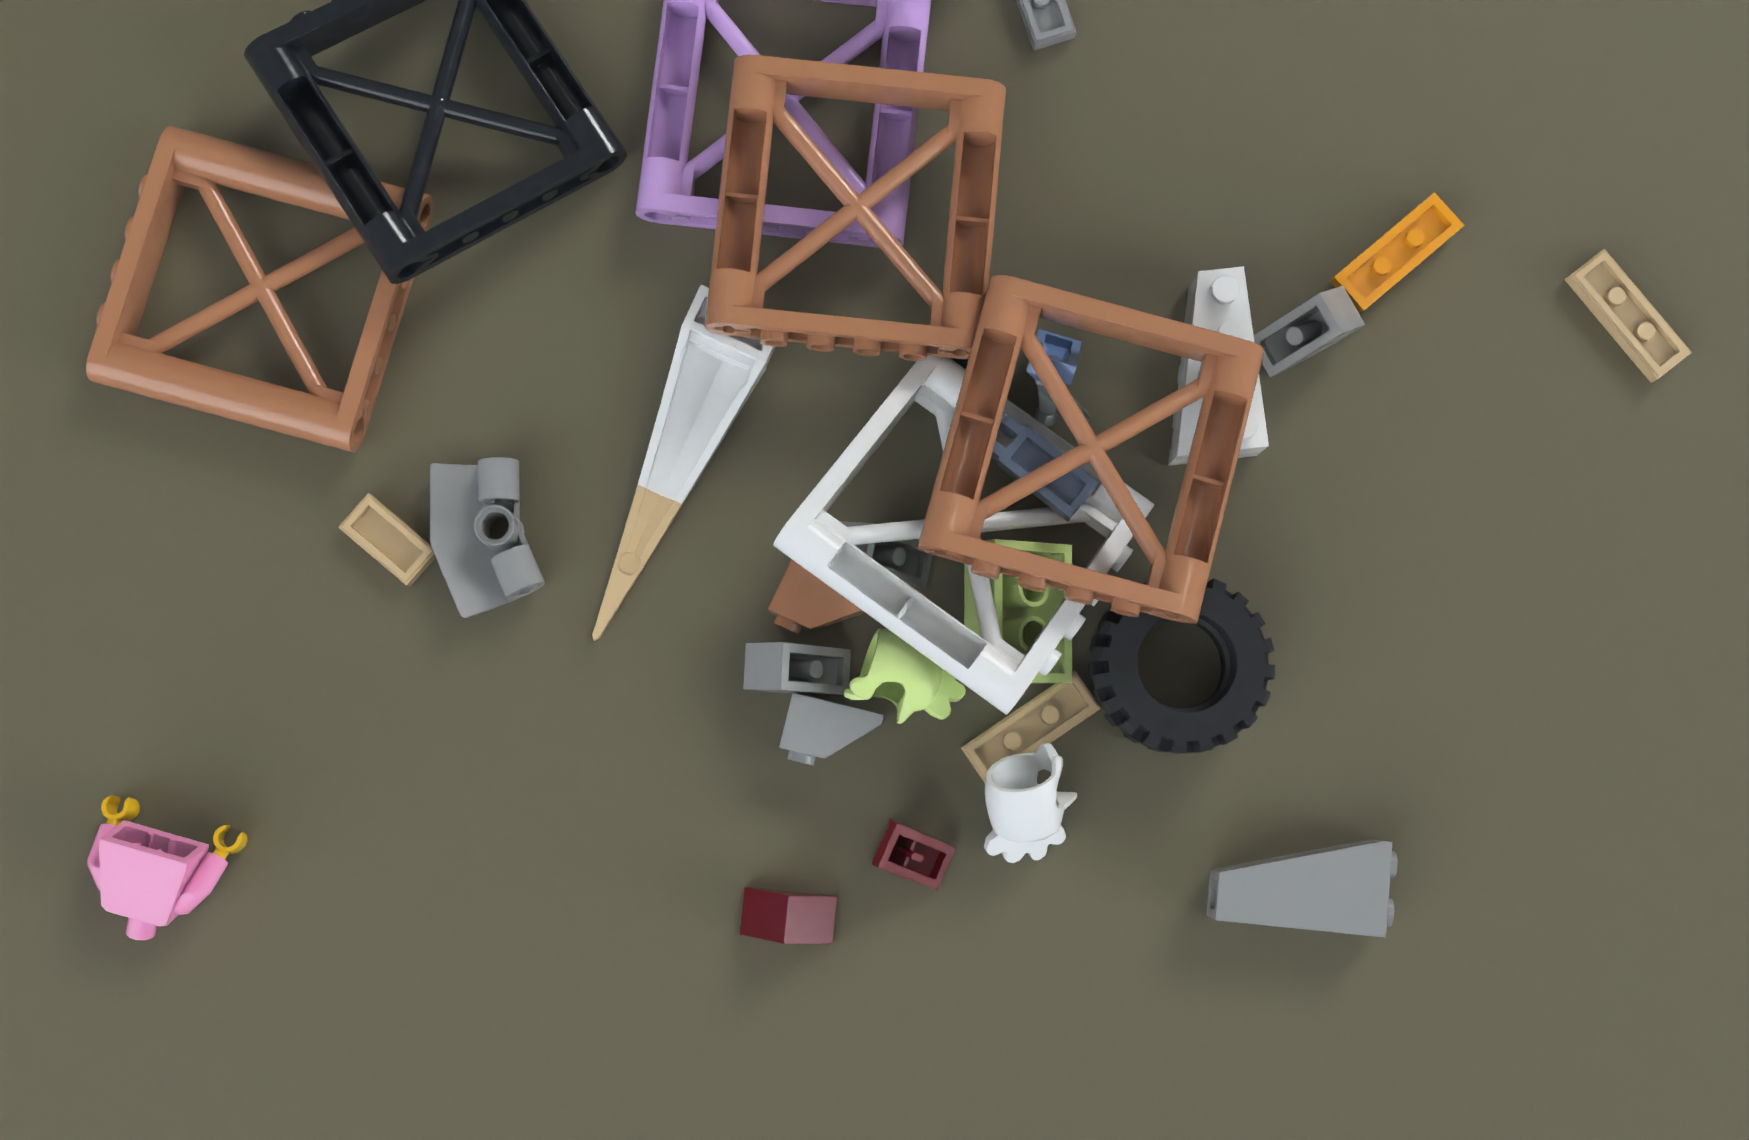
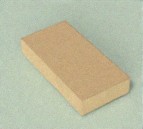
M370 493L360 501L338 527L408 587L415 583L436 558L429 542Z

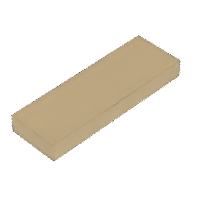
M1605 249L1598 252L1564 279L1650 383L1658 380L1692 353Z
M1074 670L1072 672V683L1053 684L962 746L961 750L985 784L987 771L995 762L1014 754L1036 753L1041 744H1050L1100 710L1101 707Z

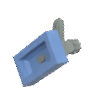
M1038 329L1036 337L1065 385H1071L1082 341ZM1029 362L1026 372L1035 379L1039 394V408H1036L1035 419L1044 426L1051 427L1058 416L1056 413L1057 407ZM1075 400L1087 422H1089L1091 415Z

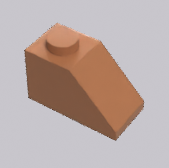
M792 559L768 607L769 612L777 616L774 624L796 635H799L801 628L814 632L865 613Z

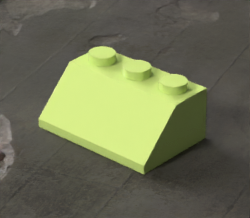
M1003 539L986 540L991 543L1072 564V545ZM964 564V625L982 638L967 564ZM1000 574L999 579L989 578L1001 638L1025 655L1063 601L1065 591L1048 586L1045 592L1029 590L1017 585L1018 578ZM1062 637L1055 648L1062 653L1056 664L1046 676L1038 672L1031 683H1072V639L1069 641Z

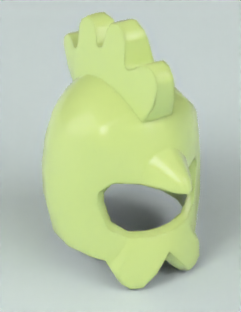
M878 628L868 647L860 676L852 679L849 684L850 688H846L844 691V697L851 700H868L871 697L890 700L896 705V723L898 724L906 721L913 712L925 710L935 718L944 720L950 716L951 707L949 702H958L966 694V688L963 684L957 682L955 677L887 628Z

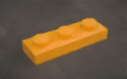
M1434 192L1329 282L1335 288L1343 286L1358 313L1361 314L1465 225Z

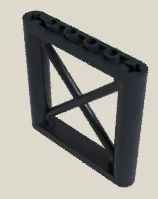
M332 0L330 3L313 11H303L296 14L290 22L257 37L245 49L244 57L392 284L403 283L600 179L618 168L627 157V151L526 0H458L432 95L320 67L312 59V56L426 0ZM476 7L555 126L450 100ZM318 85L427 113L399 210ZM445 118L556 145L564 156V159L427 231L423 229L417 220Z

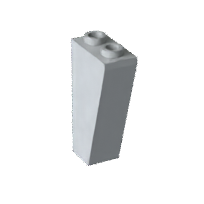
M1368 839L1210 869L1206 916L1218 921L1386 938L1387 927L1392 926L1395 912L1394 902L1389 898L1390 879L1393 880L1396 877L1398 868L1397 854L1395 851H1392L1393 842Z

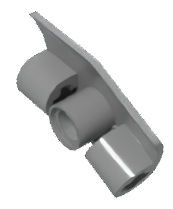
M491 457L478 460V465L432 463L430 465V543L460 616L469 618L526 596L543 587L545 581L526 540L524 527L520 521L519 460ZM499 519H507L509 523L507 533L500 539H491L490 528L492 524Z

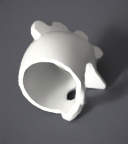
M1041 744L1036 753H1022L1004 757L992 764L987 771L984 790L985 802L993 830L986 837L984 848L989 855L995 856L1002 853L1005 860L1010 863L1020 861L1025 853H1028L1033 860H1040L1046 855L1049 844L1059 845L1066 839L1061 822L1064 810L1075 801L1077 793L1057 792L1058 781L1063 767V758L1058 755L1051 744ZM1043 769L1050 771L1051 776L1045 782L1038 784V771Z

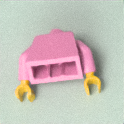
M110 795L101 804V811L108 819L106 824L99 826L87 859V866L98 890L101 891V906L104 910L128 917L126 935L129 938L148 940L156 935L157 926H167L178 915L189 914L213 891L228 866V862L225 859L229 853H238L243 850L247 844V834L241 832L235 844L227 847L224 844V837L231 826L223 825L219 827L213 835V843L216 848L213 853L208 852L209 844L130 822L138 816L140 811L138 800L128 797L124 802L123 810L118 814L117 809L121 798Z

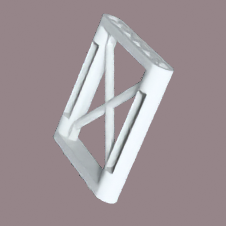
M927 356L926 360L916 361L787 521L775 539L773 546L1007 715L1024 694L1037 673L1039 672L1046 676L1056 664L1062 653L1055 648L1062 637L1071 641L1083 625L1086 618L1080 612L1085 604L1076 603L1064 598L1028 651L1023 655L1002 640L989 578L973 574L971 572V565H967L982 638L855 546L920 539L925 519L846 527L827 513L829 508L915 401L936 416L944 451L966 369L950 358ZM1008 399L1006 400L1004 412L1025 427L1027 424L1063 454L1075 448ZM998 430L996 441L1004 448H1007L1014 439ZM1090 462L1081 465L1080 468L1097 480L1099 484L1068 522L1050 507L998 512L985 519L982 532L1085 522L1106 538L1086 569L1105 574L1108 573L1110 568L1118 572L1133 552V549L1127 546L1133 534ZM1125 483L1146 518L1154 503ZM1093 599L1091 605L1095 606L1099 600Z

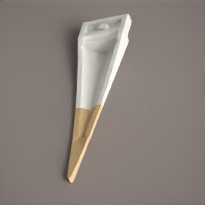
M700 285L681 326L638 485L592 633L594 641L600 639L761 379L775 347L761 344L760 339L727 336L708 331L705 328L709 288L704 285Z

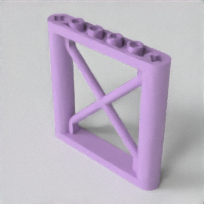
M663 0L635 212L641 219L661 224L716 229L719 199L694 196L695 180L723 159L726 134L688 162L706 17L738 57L742 55H760L718 4L719 0ZM814 0L877 7L876 17L873 22L820 62L848 64L882 38L879 68L923 72L931 0ZM786 94L785 109L858 194L914 151L919 108L875 104L866 182H864L798 102L805 96ZM911 177L871 208L902 246L904 244ZM765 204L762 235L803 239L836 212ZM854 221L829 241L832 243L879 248L857 221Z

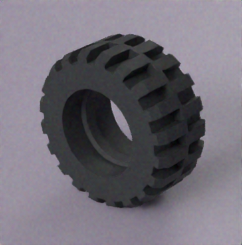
M1214 578L1207 582L1198 622L1195 625L1204 630L1215 643L1221 660V675L1215 692L1206 701L1185 709L1163 705L1151 697L1141 682L1137 667L1139 648L1145 637L1157 626L1172 620L1140 612L1139 617L1124 616L1111 610L1104 614L1098 624L1100 627L1097 634L1092 637L1089 650L1092 651L1091 663L1088 664V675L1093 678L1095 690L1092 691L1097 703H1101L1106 711L1104 717L1112 726L1120 728L1124 732V737L1134 743L1147 746V749L1174 754L1199 753L1213 750V747L1228 744L1238 738L1237 733L1242 729L1250 728L1258 719L1255 714L1259 707L1266 706L1271 692L1266 690L1268 680L1275 678V665L1269 664L1268 653L1273 652L1274 647L1271 637L1265 639L1260 627L1265 625V622L1259 612L1252 614L1247 609L1246 605L1249 600L1240 592L1235 594L1225 590L1227 584Z

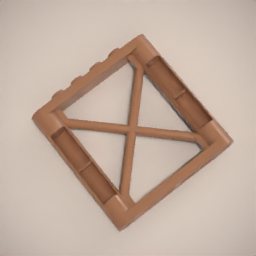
M742 55L735 58L705 328L710 332L721 335L760 339L761 344L771 347H785L788 345V342L806 343L808 349L820 352L833 351L834 346L853 348V353L862 356H878L881 351L899 353L900 358L910 361H923L927 359V356L969 359L990 280L1006 87L994 80L762 55ZM786 94L949 111L948 125L858 194L785 109ZM774 123L844 206L758 273ZM956 142L941 292L871 208ZM854 221H857L931 308L929 325L764 309L765 291Z
M175 126L166 127L160 135L148 174L144 175L140 181L138 189L139 201L136 211L126 224L124 232L126 241L120 259L115 261L111 269L110 278L112 284L106 301L100 305L97 312L96 322L98 326L86 362L88 379L92 382L345 451L356 452L364 440L414 278L403 283L392 284L383 270L381 271L345 390L340 392L327 388L275 292L364 244V241L354 227L266 275L217 185L349 220L315 165ZM381 182L399 210L405 188ZM184 187L199 190L246 276L249 285L150 339L137 337L136 334ZM424 193L417 220L423 229L427 231L432 221L434 203L432 196ZM259 301L309 393L162 353Z
M1007 275L991 277L917 547L926 553L971 565V572L985 578L999 579V575L1004 574L1018 578L1017 585L1029 590L1045 592L1048 586L1065 591L1064 598L1076 603L1091 605L1093 599L1112 604L1110 610L1120 615L1139 617L1140 612L1176 622L1196 624L1212 566L1264 349L1249 340ZM1038 319L1048 320L1199 361L1201 366L1198 377L1193 382L1095 435L1035 335ZM1021 348L1079 445L980 500ZM1203 398L1166 549L1164 550L1106 451ZM1090 462L1150 563L1146 584L980 540L984 521L1081 465Z

